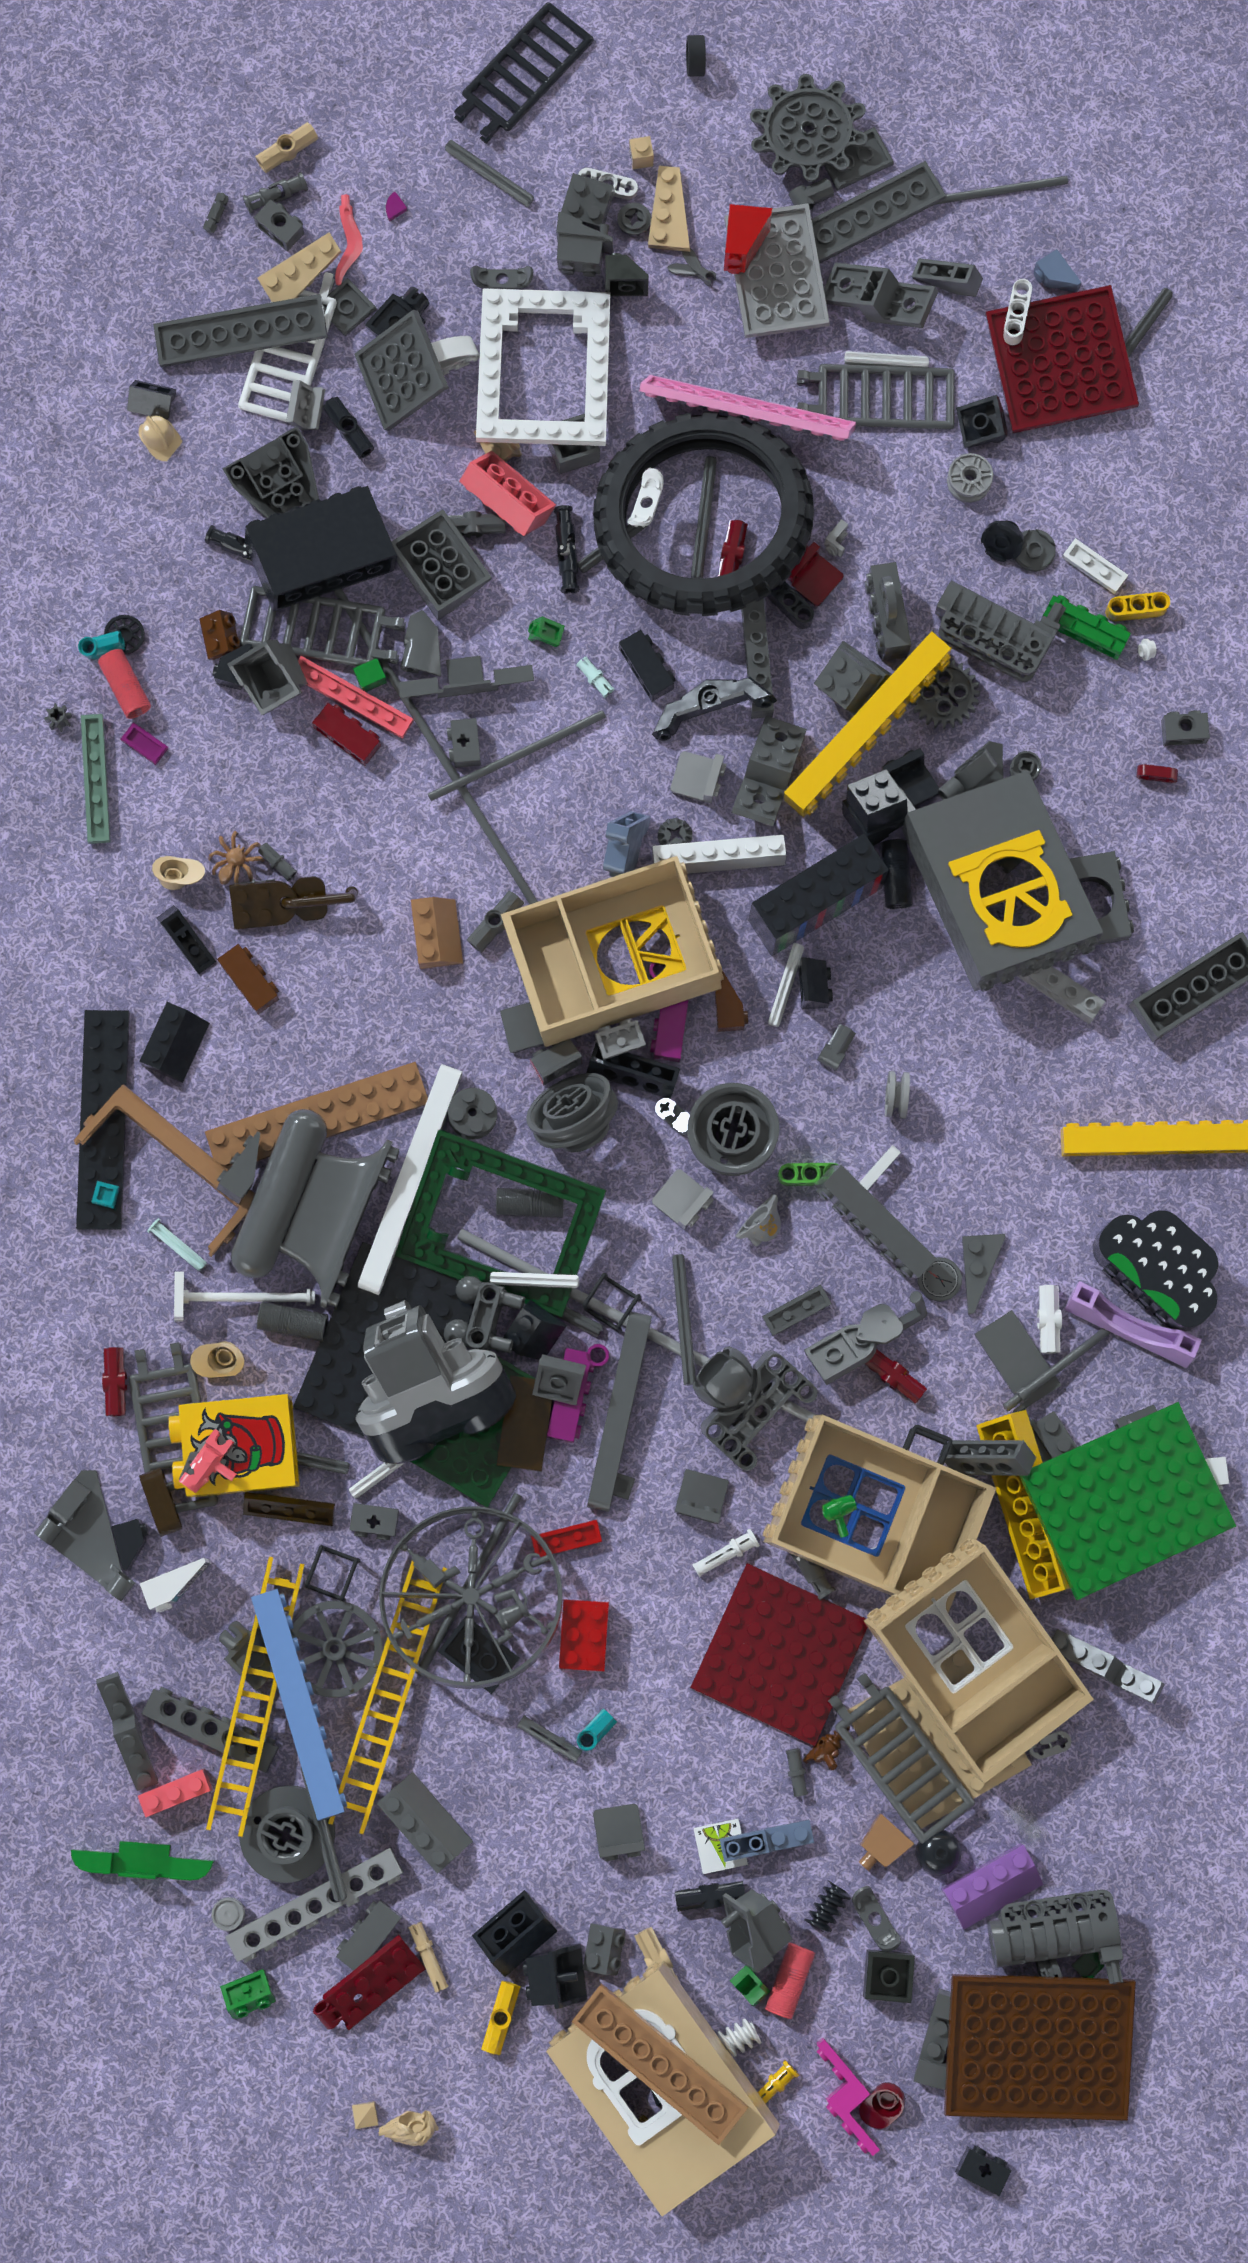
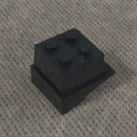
M887 770L847 785L846 799L842 800V814L858 837L865 833L873 846L903 826L907 813L916 810Z
M581 1943L558 1946L553 1951L532 1954L526 1958V1963H523L524 1977H528L529 1986H526L527 2001L531 2000V2006L554 2005L555 2009H560L588 2000Z

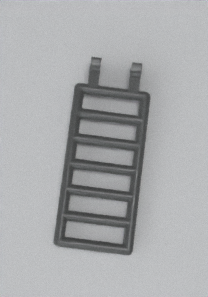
M821 364L819 372L798 370L797 384H819L818 405L798 402L797 409L827 415V373H840V417L837 418L854 421L856 426L946 430L954 428L955 372L951 368ZM849 373L861 374V418L848 417ZM870 374L882 375V418H869ZM891 375H904L903 419H891ZM912 376H925V420H912ZM933 376L946 377V421L933 420Z
M253 586L250 590L240 636L241 647L248 643L252 644L254 648L264 641L271 639L276 611L273 612L269 604L262 640H249L258 595L266 596L263 587ZM321 596L304 601V603L313 605L304 647H292L296 656L352 666H360L373 659L398 665V652L394 650L378 649L382 627L405 632L406 622H404V618L385 617V608L382 606ZM300 603L290 606L283 644L292 643ZM321 605L334 607L324 652L312 650ZM342 609L355 611L346 655L333 654ZM363 612L376 614L367 659L354 657Z
M179 1342L170 1344L174 1367L148 1371L145 1350H134L138 1374L129 1376V1385L144 1473L160 1467L162 1470L172 1468L173 1462L183 1461V1457L157 1462L151 1461L150 1449L179 1443H171L170 1436L148 1440L146 1427L169 1423V1416H178L179 1412L144 1418L142 1405L191 1396L192 1403H201L197 1374L192 1369L191 1364L184 1365L181 1343ZM181 1374L188 1375L189 1387L140 1395L138 1382ZM167 1482L170 1491L179 1490L175 1489L174 1482ZM211 1495L205 1499L178 1503L175 1506L178 1513L211 1507L218 1504L217 1495Z
M863 1673L857 1680L871 1698L849 1713L837 1695L828 1700L842 1719L836 1724L835 1729L918 1841L923 1844L931 1836L940 1833L975 1805V1801L891 1688L884 1687L878 1691L867 1674ZM887 1698L894 1709L854 1739L846 1728ZM898 1717H901L908 1728L868 1758L860 1747ZM914 1735L922 1746L882 1777L874 1765ZM926 1754H929L936 1765L899 1794L895 1795L888 1784ZM942 1772L950 1784L910 1814L902 1802ZM956 1791L964 1802L924 1833L916 1821Z

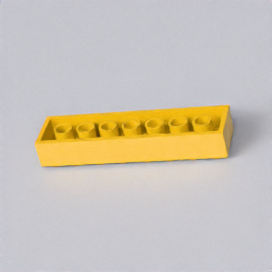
M1026 1410L1010 1413L976 1425L980 1440H1024L1036 1456L1032 1467L1043 1463ZM992 1475L1030 1600L1069 1589L1070 1586L1020 1477Z

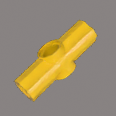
M501 1980L481 2050L501 2055L521 1986ZM497 2012H504L507 2015L508 2019L505 2023L499 2024L495 2021L494 2016Z

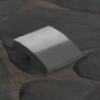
M530 1002L500 1010L510 1053L544 1046Z

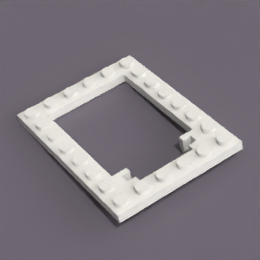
M483 289L476 442L606 446L610 292ZM518 313L573 314V334L588 333L585 422L499 419L503 331L518 332Z

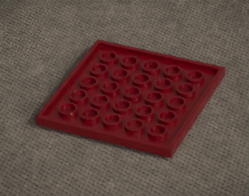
M1111 285L1030 302L1021 342L1016 345L1007 344L1003 338L1009 307L986 311L985 316L1012 434L1139 406ZM1019 309L1013 311V313L1017 315L1023 313ZM1011 329L1008 331L1012 335H1016L1019 333L1015 329Z
M746 1563L690 1688L815 1746L832 1709L828 1700L834 1695H838L868 1628L864 1623L866 1618L823 1598L819 1600L817 1595Z

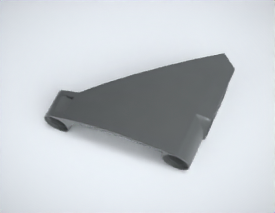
M988 741L959 766L954 772L955 775L937 790L940 797L945 800L1004 779L1003 744ZM1006 857L995 861V863L999 867L1002 866L1004 868L1002 870L1008 874L1023 859Z
M81 1470L50 1509L47 1517L34 1534L101 1584L112 1596L122 1601L135 1582L122 1572L97 1471Z

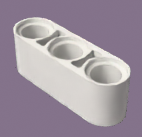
M1026 279L1017 280L1012 289L1003 334L1005 342L1010 345L1020 343L1024 333L1032 294V285ZM1025 290L1027 293L1021 295L1017 291ZM1016 309H1019V310H1021L1023 313L1020 314V315H1017V314H1014L1013 311L1016 310ZM1011 329H1015L1019 333L1016 335H1012L1008 331Z

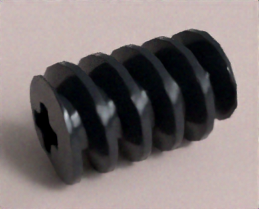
M829 1880L827 1881L831 1887H823L827 1895H818L822 1903L814 1902L813 1904L817 1912L811 1910L808 1912L812 1920L804 1919V1921L822 1932L832 1931L828 1923H837L833 1915L841 1916L838 1907L846 1908V1904L842 1900L851 1899L845 1890Z

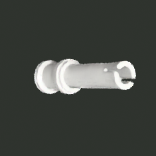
M748 1529L746 1534L737 1539L732 1538L729 1541V1545L692 1564L698 1576L700 1577L735 1556L742 1557L744 1552L753 1547H759L760 1545L751 1529Z

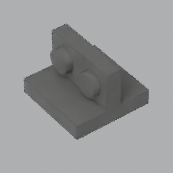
M542 1354L532 1395L577 1405L586 1365Z

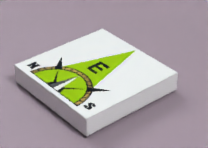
M739 1819L693 1828L703 1874L748 1865L747 1857L724 1862L720 1844L721 1838L741 1834Z

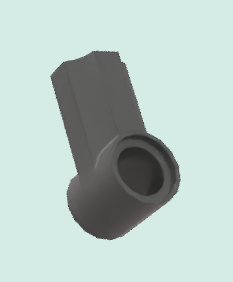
M824 178L807 187L800 185L791 190L788 195L793 205L809 203V209L811 210L815 204L833 197L834 191L830 181Z
M840 1024L832 1035L830 1042L824 1046L817 1061L837 1071L856 1033L849 1027Z

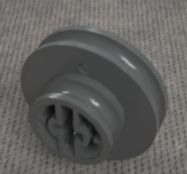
M596 1073L577 1074L565 1078L543 1091L531 1104L527 1112L526 1121L536 1141L541 1146L552 1149L563 1148L571 1153L581 1152L598 1144L609 1131V1122L614 1117L618 1108V1099L609 1081L604 1076Z
M742 1083L717 1085L702 1094L692 1107L687 1125L688 1142L698 1161L715 1173L725 1176H740L751 1173L766 1163L776 1147L779 1137L777 1112L771 1101L752 1086ZM737 1117L740 1121L732 1148L727 1149L724 1146L732 1118ZM719 1122H721L719 1129V1138L723 1139L721 1144L718 1142L716 1137ZM748 1128L749 1132L746 1143L740 1148L735 1149L737 1143L741 1144ZM720 1159L728 1160V1162L723 1164Z
M294 1785L278 1786L262 1793L250 1804L243 1837H239L242 1853L254 1871L271 1881L291 1883L303 1880L320 1869L325 1861L306 1788ZM256 1816L261 1817L262 1821L260 1824L254 1822ZM282 1818H289V1819H286L284 1822H282V1821L279 1820V1819H282ZM333 1822V1825H331V1824H328V1825H329V1829H330L332 1841H333V1844H334V1842H335V1823ZM274 1826L283 1831L288 1826L292 1829L290 1835L302 1841L299 1843L290 1838L284 1843L281 1841L283 1835L270 1829V1827ZM268 1837L274 1840L272 1844L277 1848V1850H275L271 1846ZM289 1847L294 1849V1851L289 1853L281 1852L282 1850H287Z

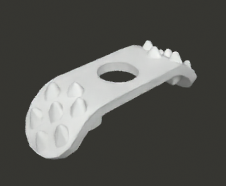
M649 468L643 473L641 489L633 513L627 521L631 526H642L644 528L650 525L653 520L664 482L663 475L657 469ZM650 498L653 500L650 507L643 508L641 506L644 499Z

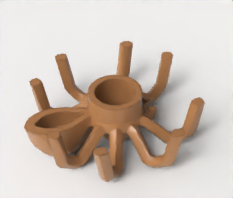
M233 831L231 836L232 849L225 844L223 836H219V842L227 854L220 851H214L209 854V861L212 860L214 855L226 858L215 864L212 869V875H216V870L219 866L228 863L219 870L218 877L221 884L229 883L234 868H236L234 884L239 883L238 878L241 866L246 869L249 881L252 882L254 878L251 869L245 862H264L265 859L261 856H246L255 847H261L260 843H253L243 852L245 850L244 846L240 849L241 845H238L236 848L235 838L239 834L237 831Z

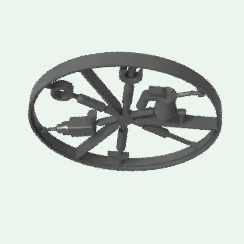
M478 1506L445 1510L428 1517L413 1527L399 1541L388 1558L383 1571L379 1592V1605L383 1625L391 1644L400 1657L413 1670L427 1679L445 1686L462 1689H479L498 1685L513 1679L532 1666L547 1649L555 1635L563 1603L562 1583L557 1563L551 1550L540 1535L525 1522L509 1513ZM472 1514V1518L464 1526L466 1536L472 1540L468 1559V1573H470L468 1589H464L453 1581L448 1580L461 1573L456 1566L442 1572L431 1559L427 1560L424 1556L414 1554L408 1549L406 1544L413 1536L432 1523L455 1515ZM479 1514L496 1516L514 1523L515 1525L475 1586L478 1559L476 1540L482 1538L485 1532L483 1522L477 1519ZM473 1523L481 1526V1532L476 1535L468 1532V1526ZM519 1527L528 1532L545 1551L546 1555L540 1557L537 1553L528 1554L523 1561L524 1567L518 1570L513 1569L492 1580V1584L481 1587ZM401 1550H407L412 1556L413 1565L433 1588L436 1589L445 1581L447 1587L459 1594L385 1592L395 1559ZM551 1562L557 1581L558 1601L555 1618L546 1627L529 1613L527 1607L528 1599L522 1589L519 1591L525 1600L524 1605L514 1589L493 1595L497 1603L511 1598L516 1602L515 1605L501 1609L499 1612L497 1608L480 1598L481 1595L491 1591L493 1588L497 1589L507 1582L518 1578L519 1574L524 1571L531 1575L539 1574L542 1568L533 1569L532 1567ZM385 1597L459 1599L453 1602L451 1606L447 1604L418 1619L417 1623L410 1627L407 1626L402 1618L401 1628L403 1631L391 1633L386 1618ZM466 1604L467 1618L465 1619L464 1639L466 1664L463 1682L444 1679L422 1669L397 1644L396 1640L402 1638L404 1634L409 1641L413 1639L410 1631L418 1627L423 1628L453 1612L452 1609H457ZM474 1606L509 1673L500 1677L479 1682H471L469 1675L471 1647L474 1643L475 1619H472L474 1616ZM478 1606L495 1614L494 1616L504 1631V1635L498 1639L494 1638ZM523 1617H528L539 1625L542 1634L548 1633L539 1649L525 1663L512 1671L499 1646L514 1637L509 1629Z

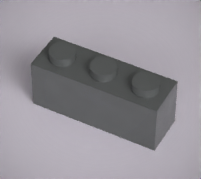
M381 1899L378 1903L375 1901L371 1903L365 1911L369 1915L363 1922L359 1919L351 1929L354 1933L349 1940L344 1938L336 1948L339 1951L336 1957L352 1970H355L374 1954L402 1918L399 1913Z

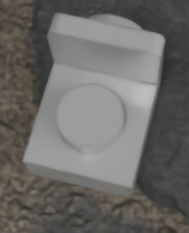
M842 519L826 537L824 542L825 549L831 555H838L840 558L845 551V548L840 544L848 535L846 532L848 524Z

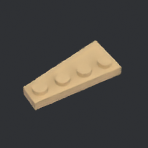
M659 166L648 248L690 252L680 167Z
M329 232L257 279L272 302L298 298L306 287H309L314 282V279L342 252Z

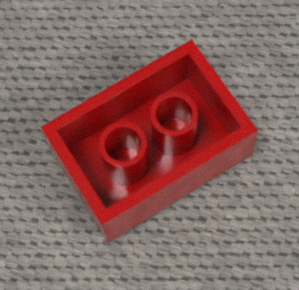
M563 1599L559 1669L604 1672L609 1602Z

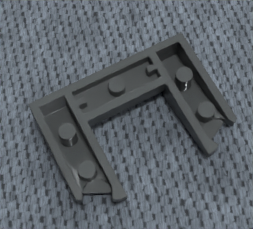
M939 1988L913 2082L945 2090L947 2062L943 2061L948 2045L951 1992Z

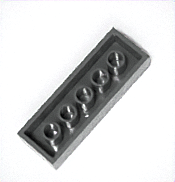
M1243 932L1239 933L1130 1003L1129 1008L1152 1042L1248 983V939Z
M842 1165L831 1166L814 1184L818 1189L816 1193L822 1199H828L833 1204L832 1208L840 1216L844 1214L849 1219L848 1224L855 1231L860 1230L865 1235L864 1240L870 1246H876L881 1251L879 1254L888 1263L892 1261L897 1266L895 1270L903 1278L906 1276L908 1278H919L937 1259Z

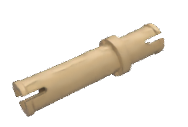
M420 1921L409 1926L408 1929L416 1944L415 1950L419 1952L436 1993L446 1989L449 1985L432 1949V1940L428 1939L422 1925L423 1923Z

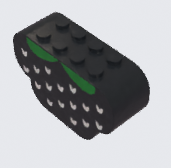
M1158 1210L1150 1213L1143 1220L1133 1215H1121L1108 1223L1096 1236L1093 1242V1255L1098 1264L1103 1267L1102 1272L1110 1279L1115 1278L1120 1283L1118 1286L1126 1294L1131 1293L1137 1298L1135 1302L1144 1310L1148 1308L1153 1313V1319L1162 1325L1164 1323L1171 1329L1189 1331L1202 1324L1215 1310L1217 1292L1210 1281L1218 1270L1217 1255L1211 1246L1175 1214L1165 1210Z

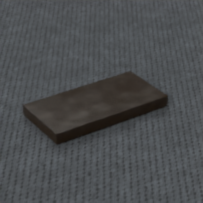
M510 1375V1381L516 1390V1399L512 1408L504 1416L497 1466L542 1472L552 1400L532 1395L535 1379Z

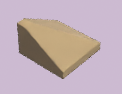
M375 2101L352 2105L355 2129L379 2125Z

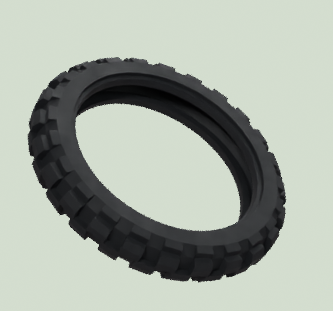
M703 412L702 415L691 416V413L677 415L675 419L667 422L664 420L649 426V430L643 434L638 433L626 442V447L621 452L618 451L609 462V467L606 473L602 474L597 487V495L594 499L593 507L594 531L600 554L607 564V568L614 578L619 580L624 585V588L633 596L642 598L648 605L657 609L671 610L673 614L714 616L718 615V612L728 610L734 612L746 608V605L753 601L759 602L770 595L771 590L777 585L781 586L790 577L791 571L803 558L812 534L814 517L813 493L806 470L800 459L793 454L791 447L782 438L774 436L770 429L759 423H750L747 421V418L741 416L719 415V412ZM694 450H720L744 457L758 466L770 478L781 502V517L776 533L758 557L732 573L701 579L681 577L668 573L650 563L639 553L629 537L626 528V516L631 496L647 469L654 468L675 455Z

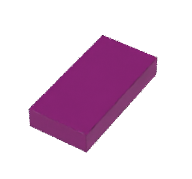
M134 722L120 739L154 765L160 761L169 749L168 746Z

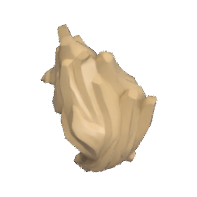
M425 2110L422 2114L406 2111L380 2127L378 2133L379 2136L384 2135L394 2142L410 2146H423L432 2138L434 2132L439 2130V2127L436 2125L430 2111Z

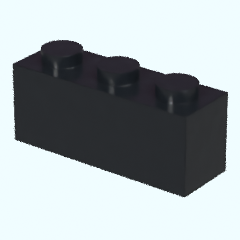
M639 630L621 640L618 648L649 699L653 702L674 690V682L676 680L670 670L666 671L663 666L665 662L659 652L655 653L652 648L653 642L648 634L644 635L642 630Z

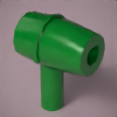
M852 1495L831 1499L830 1502L822 1505V1513L825 1519L828 1521L835 1520L840 1537L848 1536L849 1533L844 1516L857 1509Z

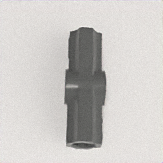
M468 511L463 513V515L448 516L460 534L467 538H471V536L479 538L483 534L506 533L505 520L499 518L497 514H482L478 511Z
M509 890L500 902L486 913L484 920L468 937L467 942L482 953L491 941L505 930L501 914L521 908L524 902ZM493 918L501 919L498 925L490 924Z

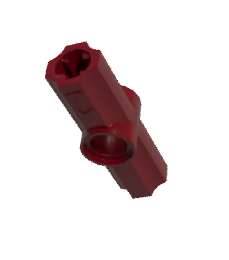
M735 519L729 522L726 542L723 543L721 566L718 576L732 573L738 570L739 565L742 564L748 524L741 520Z
M104 1348L102 1387L105 1393L106 1416H126L125 1391H127V1385H125V1380L127 1379V1373L124 1369V1348Z
M876 1349L874 1356L865 1363V1366L879 1375L884 1383H889L891 1389L899 1391L914 1404L918 1402L927 1390L924 1385L909 1375V1371L898 1362L890 1360L878 1349Z

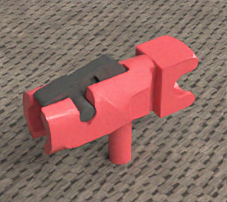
M216 1429L213 1430L205 1441L206 1443L200 1452H190L179 1478L180 1483L195 1493L210 1480L209 1476L213 1472H219L230 1481H233L237 1475L220 1462L233 1447L234 1442L229 1439L225 1444L218 1445L217 1439L220 1436V1432Z

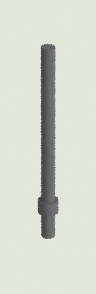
M1103 1328L1028 1386L1017 1390L1015 1395L1003 1404L1004 1409L1009 1412L1020 1402L1024 1403L1033 1392L1111 1332Z

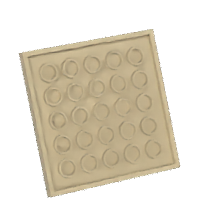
M963 1650L956 1651L940 1665V1668L952 1684H957L974 1671L973 1664ZM902 1678L888 1686L973 1799L1032 1766L1024 1753L984 1784L969 1770L907 1681ZM871 1697L851 1707L847 1711L849 1713L853 1712L855 1709H857ZM887 1698L852 1723L858 1736L894 1709ZM898 1717L863 1744L869 1757L908 1728L901 1717ZM913 1735L875 1764V1767L883 1777L922 1745ZM926 1754L888 1785L897 1795L936 1764L929 1754ZM941 1772L902 1802V1804L911 1814L950 1783ZM955 1791L917 1820L916 1823L922 1829L952 1812L964 1801Z

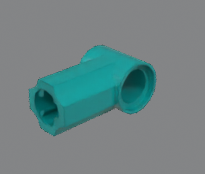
M120 631L93 638L84 637L79 641L78 650L85 657L96 660L112 650H124V638ZM94 644V650L88 653V646Z
M603 1708L578 1734L576 1743L579 1749L589 1751L595 1748L617 1721ZM589 1734L592 1736L593 1743L590 1747H584L581 1744L580 1739L582 1735Z

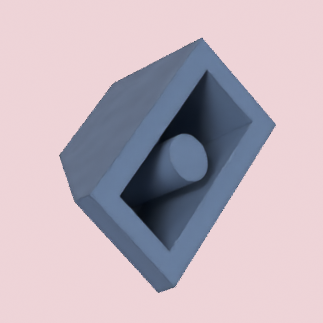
M1057 249L1036 262L1034 276L1039 283L1042 282L1047 288L1074 293L1079 291L1082 282Z

